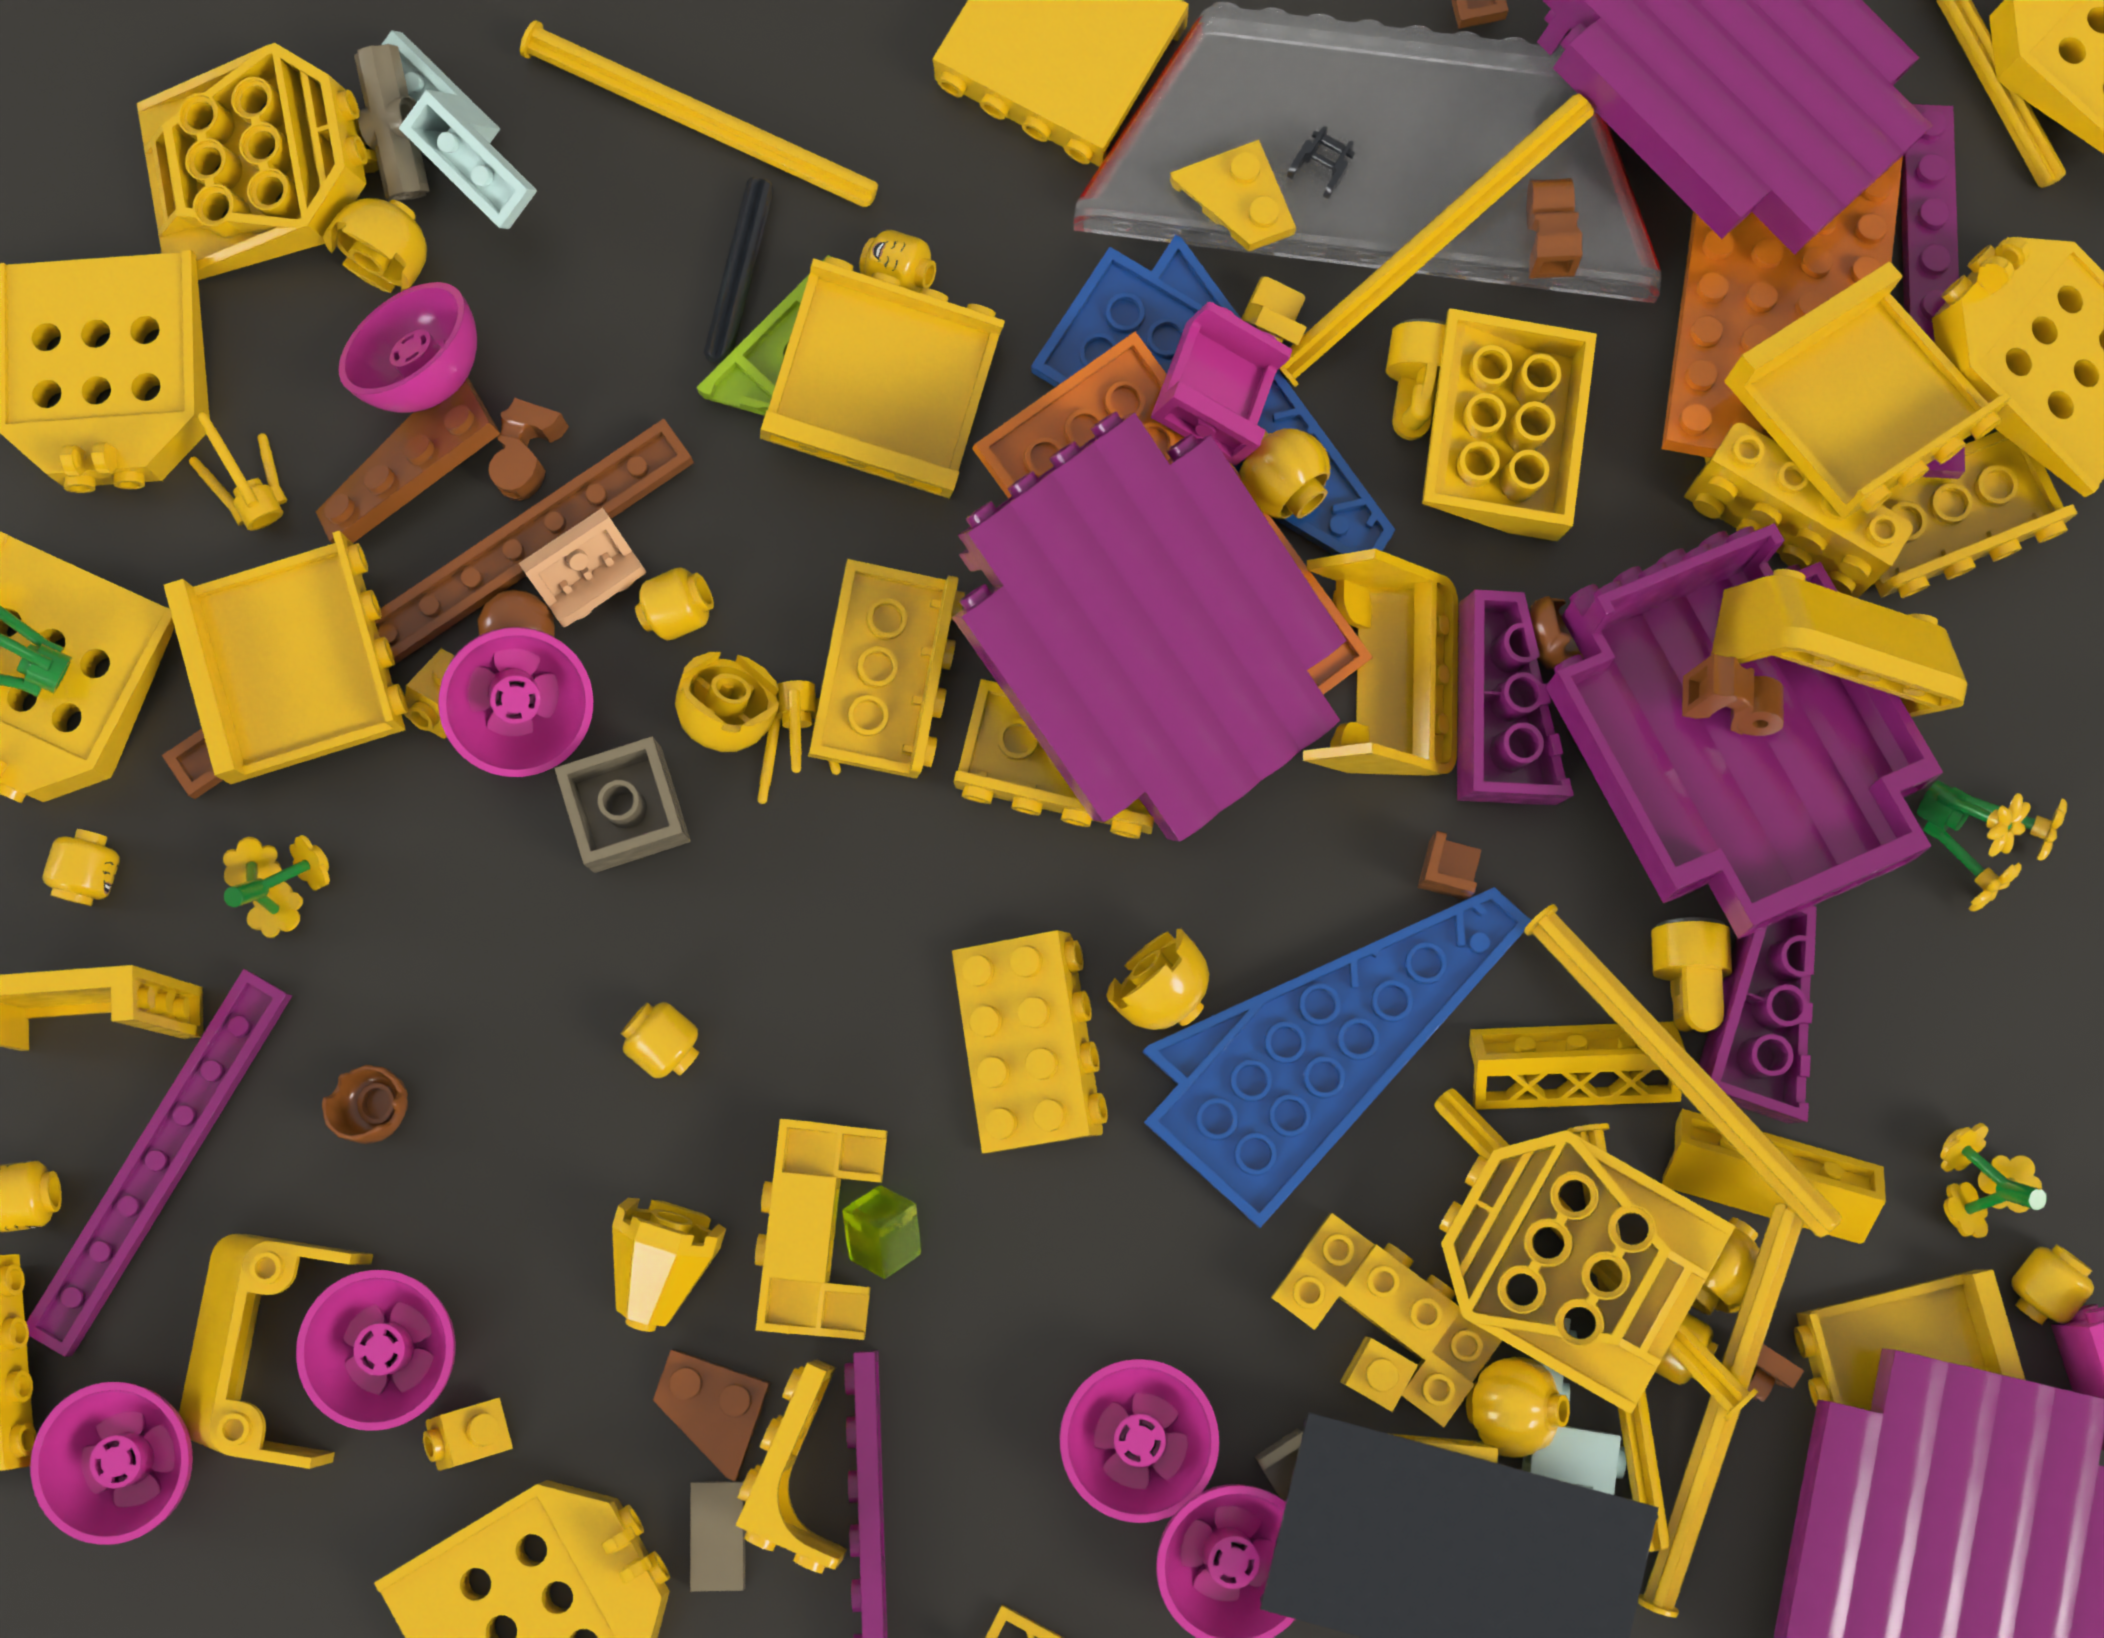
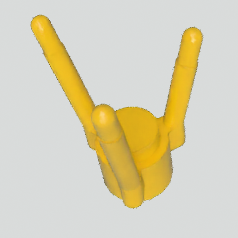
M200 412L198 420L237 486L233 490L236 498L234 499L197 457L189 459L190 465L231 511L238 526L245 524L247 530L252 531L264 528L277 521L283 515L280 505L285 503L287 498L279 485L267 435L264 433L259 434L258 443L268 485H263L258 478L246 481L209 416L205 412Z
M794 680L777 684L779 690L776 698L779 706L767 735L757 801L760 804L767 802L781 721L783 727L789 728L791 770L794 773L801 771V728H807L812 725V718H816L819 698H816L815 684L813 682ZM828 761L831 772L834 775H838L841 772L840 764Z

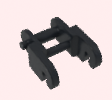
M1324 125L1319 132L1314 130L1312 133L1313 142L1306 139L1287 172V177L1293 179L1297 169H1300L1304 162L1309 163L1311 159L1321 163L1332 170V178L1323 194V197L1329 200L1333 190L1337 189L1347 172L1349 162L1346 159L1348 157L1353 159L1356 153L1352 151L1354 141L1351 140L1347 145H1344L1326 135L1328 127ZM1321 144L1340 154L1336 162L1316 152Z

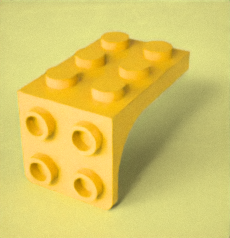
M818 1359L808 1362L805 1367L795 1368L787 1382L782 1398L789 1400V1405L784 1416L779 1415L777 1419L773 1418L765 1432L760 1448L768 1452L762 1466L757 1464L755 1469L751 1468L742 1484L738 1499L744 1501L745 1505L735 1526L747 1531L744 1536L746 1541L769 1551H774L776 1545L796 1553L793 1559L795 1563L811 1571L823 1573L825 1567L836 1569L843 1561L847 1549L809 1530L797 1517L789 1495V1479L793 1465L836 1367Z

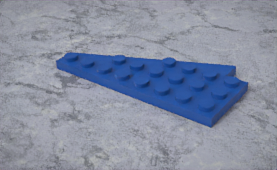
M1174 236L1152 271L1109 247L1031 365V373L1057 387L1136 331L1167 374L1186 322L1207 302H1213L1220 307L1227 308L1235 316L1240 317L1180 236ZM1277 370L1257 425L1265 429L1269 434L1283 428L1299 429L1311 434L1326 449L1331 470L1330 477L1324 486L1328 491L1327 496L1315 510L1300 519H1297L1294 514L1286 519H1273L1332 555L1369 549L1383 551L1392 538L1395 528L1280 371ZM1241 461L1237 466L1233 465L1235 469L1238 471V473L1243 464V461Z
M1494 887L1148 1045L1142 1053L1169 1076L1177 1086L1146 1119L1144 1124L1258 1228H1261L1520 937L1532 920Z

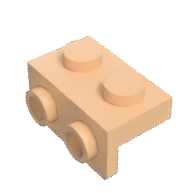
M603 507L519 563L562 627H567L574 621L586 617L595 607L616 593L628 589L634 581L646 573V570Z

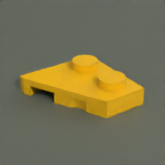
M1259 139L1170 172L1172 187L1178 192L1183 190L1202 206V213L1215 224L1226 227L1231 237L1248 252L1295 235V223Z

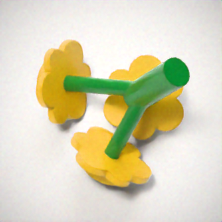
M304 835L296 837L295 843L289 846L290 853L294 858L293 865L284 870L281 869L280 864L276 861L278 856L276 848L271 845L262 847L261 842L253 837L241 839L237 843L236 850H227L223 855V862L227 866L224 871V880L229 886H232L224 892L226 904L230 907H238L253 901L255 907L247 915V924L254 930H261L262 934L267 938L277 936L280 930L284 932L291 931L300 922V914L297 910L302 906L303 898L298 893L293 892L291 886L284 881L298 875L301 880L307 881L310 888L314 891L328 885L330 882L327 872L329 864L325 853L317 845H312Z
M1979 1123L1972 1128L1965 1127L1954 1131L1944 1142L1940 1154L1941 1159L1944 1160L1941 1168L1945 1172H1950L1953 1169L1961 1171L1971 1162L1981 1170L1978 1176V1185L1983 1192L1989 1194L1988 1196L1979 1199L1976 1189L1969 1182H1963L1959 1185L1953 1183L1947 1186L1946 1193L1948 1198L1944 1201L1945 1214L1952 1225L1958 1229L1959 1233L1964 1237L1972 1235L1978 1239L1985 1237L1988 1233V1226L1984 1219L1988 1216L1987 1208L2002 1209L2008 1206L2010 1210L2022 1213L2030 1208L2040 1210L2047 1201L2046 1193L2041 1190V1180L2034 1176L2035 1165L2029 1157L2017 1155L2009 1160L2004 1155H1997L1990 1164L1978 1154L1986 1145L1984 1138L1988 1133V1127L1983 1123Z

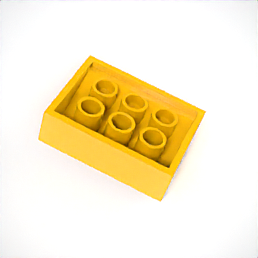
M1449 308L1445 324L1422 504L1510 534L1558 541L1570 530L1574 522L1597 334Z

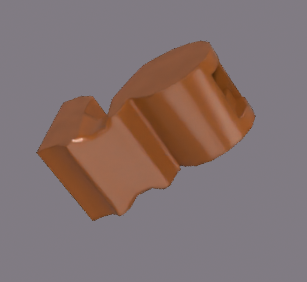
M1572 178L1530 180L1526 205L1527 229L1533 230L1537 234L1530 253L1529 279L1574 277L1582 259L1583 251L1582 231L1577 227L1579 212H1575Z
M514 398L509 408L500 414L502 426L498 441L504 449L497 452L491 459L489 474L491 480L505 497L510 500L521 501L528 499L537 492L544 481L546 473L539 460L527 447L530 439L538 437L552 443L564 435L569 425L559 412Z
M1713 653L1683 676L1682 716L1695 719L1709 718L1717 710L1726 706L1731 708L1730 730L1741 735H1771L1780 731L1784 724V687L1775 678L1754 676V669L1743 668L1736 657H1724Z

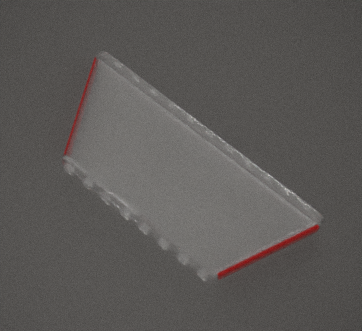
M1229 2L1214 3L1211 7L1201 12L1078 198L1074 216V231L1169 243L1175 235H1178L1187 245L1248 252L1231 237L1226 227L1215 224L1202 213V206L1183 190L1178 192L1172 187L1170 172L1259 139L1293 218L1296 230L1295 235L1249 251V253L1378 269L1569 98L1578 94L1553 69V66L1565 50L1560 46L1550 56L1540 45L1529 44L1526 40L1517 37L1495 40L1480 38L1478 34L1468 31L1446 34L1432 32L1429 28L1419 25L1397 28L1384 26L1378 21L1369 19L1360 20L1356 23L1335 20L1334 17L1327 14H1312L1307 17L1287 14L1284 10L1278 8H1264L1258 11L1242 9ZM1595 111L1590 119L1416 272L1417 274L1655 303L1660 295L1662 272L1612 130ZM1324 125L1328 127L1326 135L1344 145H1347L1351 140L1354 141L1352 151L1356 153L1353 159L1349 157L1346 159L1349 162L1347 172L1337 189L1333 190L1329 200L1324 198L1323 194L1332 178V170L1321 163L1311 159L1309 163L1304 162L1301 168L1297 169L1293 179L1287 177V172L1306 139L1313 142L1312 133L1314 130L1319 132ZM1322 144L1316 151L1333 162H1336L1340 154ZM1572 178L1575 190V212H1579L1577 227L1582 231L1583 256L1575 276L1529 279L1530 253L1537 232L1527 229L1526 205L1529 181L1533 179Z

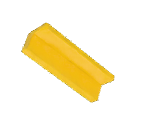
M1682 1108L1675 1123V1150L1663 1174V1185L1672 1190L1768 1218L1771 1217L1773 1208L1777 1203L1786 1204L1702 1114ZM1763 1132L1840 1213L1842 1217L1841 1222L1827 1235L1858 1244L1864 1243L1886 1202L1884 1167ZM1804 1223L1803 1228L1809 1229Z

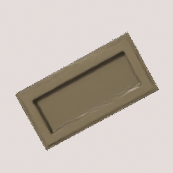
M744 1481L691 1482L690 1592L743 1591L745 1589V1530L735 1526L745 1505L744 1501L738 1499V1494Z

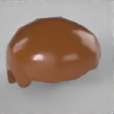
M513 589L499 592L485 603L477 620L479 636L505 627H525L536 629L555 637L554 617L549 607L536 595L523 590Z
M1545 596L1533 603L1529 608V613L1540 655L1537 660L1546 669L1554 671V668L1564 660L1582 654L1563 622L1562 615L1559 613L1560 607L1565 605L1566 601Z
M367 1064L351 1070L349 1073L340 1074L338 1084L333 1093L322 1100L325 1125L336 1136L345 1140L362 1144L383 1141L400 1126L407 1111L408 1093L403 1081L385 1067Z

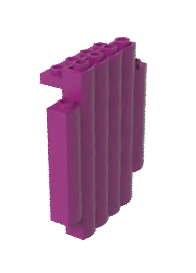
M1543 0L1551 9L1544 18L1549 25L1537 43L1550 56L1560 46L1565 50L1553 66V69L1578 94H1581L1588 100L1593 110L1721 239L1753 212L1795 255L1909 151L1933 126L1893 86L1920 57L1862 0Z
M1115 411L1091 428L1095 437L1079 447L1073 441L1049 458L1053 467L1041 476L1037 477L1034 471H1031L1009 486L1007 489L1012 496L1002 504L995 507L992 501L966 517L970 527L958 536L967 549L961 552L959 556L970 571L982 570L993 588L989 590L987 585L983 584L968 593L959 601L964 609L952 618L1092 820L1106 822L1139 798L1165 837L1169 840L1181 842L1202 828L1220 811L1243 797L1261 780L1284 766L1302 749L1325 735L1340 721L1307 670L1332 654L1346 639L1211 435L1195 439L1193 434L1184 437L1166 451L1170 456V459L1166 460L1135 412L1120 417L1117 411Z
M1775 523L1755 531L1753 526H1748L1731 535H1728L1727 531L1718 532L1705 539L1699 547L1686 553L1683 548L1676 549L1660 558L1655 565L1642 571L1640 566L1632 567L1614 578L1613 582L1600 589L1596 584H1592L1575 592L1569 598L1571 603L1561 618L1582 655L1572 656L1558 664L1554 668L1555 675L1546 686L1550 697L1662 902L1674 900L1708 884L1738 939L1802 912L1826 899L1851 890L1871 879L1889 873L1915 860L1929 849L1931 844L1904 798L1926 788L1943 773L1899 696L1773 655L1740 665L1745 669L1753 668L1754 676H1768L1782 683L1784 687V724L1780 731L1765 736L1738 734L1730 730L1731 708L1726 706L1717 710L1709 718L1695 719L1682 716L1683 676L1711 656L1724 589L1773 575V571L1767 562L1785 541ZM1821 562L1803 569L1800 568L1799 564L1785 568L1803 573L1806 576L1805 581L1837 591Z
M1882 1348L1871 1411L1830 1401L1817 1400L1773 1638H2104V1466L2099 1465L2104 1435V1399L1908 1352Z

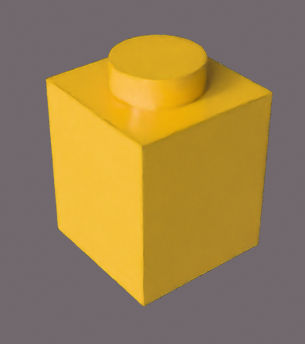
M1365 1336L1340 1382L1393 1412L1418 1365L1373 1338Z

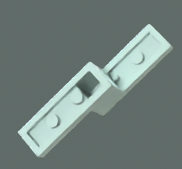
M391 30L382 45L391 44L398 46L408 94L417 102L399 129L499 228L510 229L537 190L490 144L500 128L402 32Z
M1565 1318L1564 1323L1567 1332L1577 1338L1576 1331L1570 1330L1571 1319ZM1542 1364L1552 1374L1559 1394L1566 1395L1570 1401V1385L1563 1383L1564 1376ZM1565 1426L1558 1427L1554 1439L1546 1448L1523 1457L1521 1470L1568 1483L1583 1485V1487L1614 1495L1616 1478L1622 1479L1625 1474L1626 1456L1624 1447L1620 1446L1621 1436Z

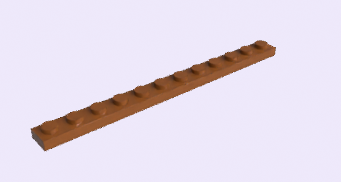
M663 418L380 608L382 617L375 620L379 637L385 636L390 644L395 664L483 606L499 592H504L527 575L519 565L521 561L602 507L610 519H612L694 464L692 457L666 420ZM202 729L162 755L188 796L193 799L198 798L223 781L214 775Z

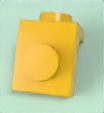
M1262 276L1241 319L1260 331L1273 335L1281 343L1287 341L1299 345L1307 327L1295 320L1305 301V295L1269 277Z
M441 648L406 685L405 699L408 713L404 715L419 729L430 731L445 739L447 736L439 715V691L443 675L454 655Z
M500 1397L426 1420L427 1431L423 1433V1444L429 1460L436 1462L438 1471L513 1449Z

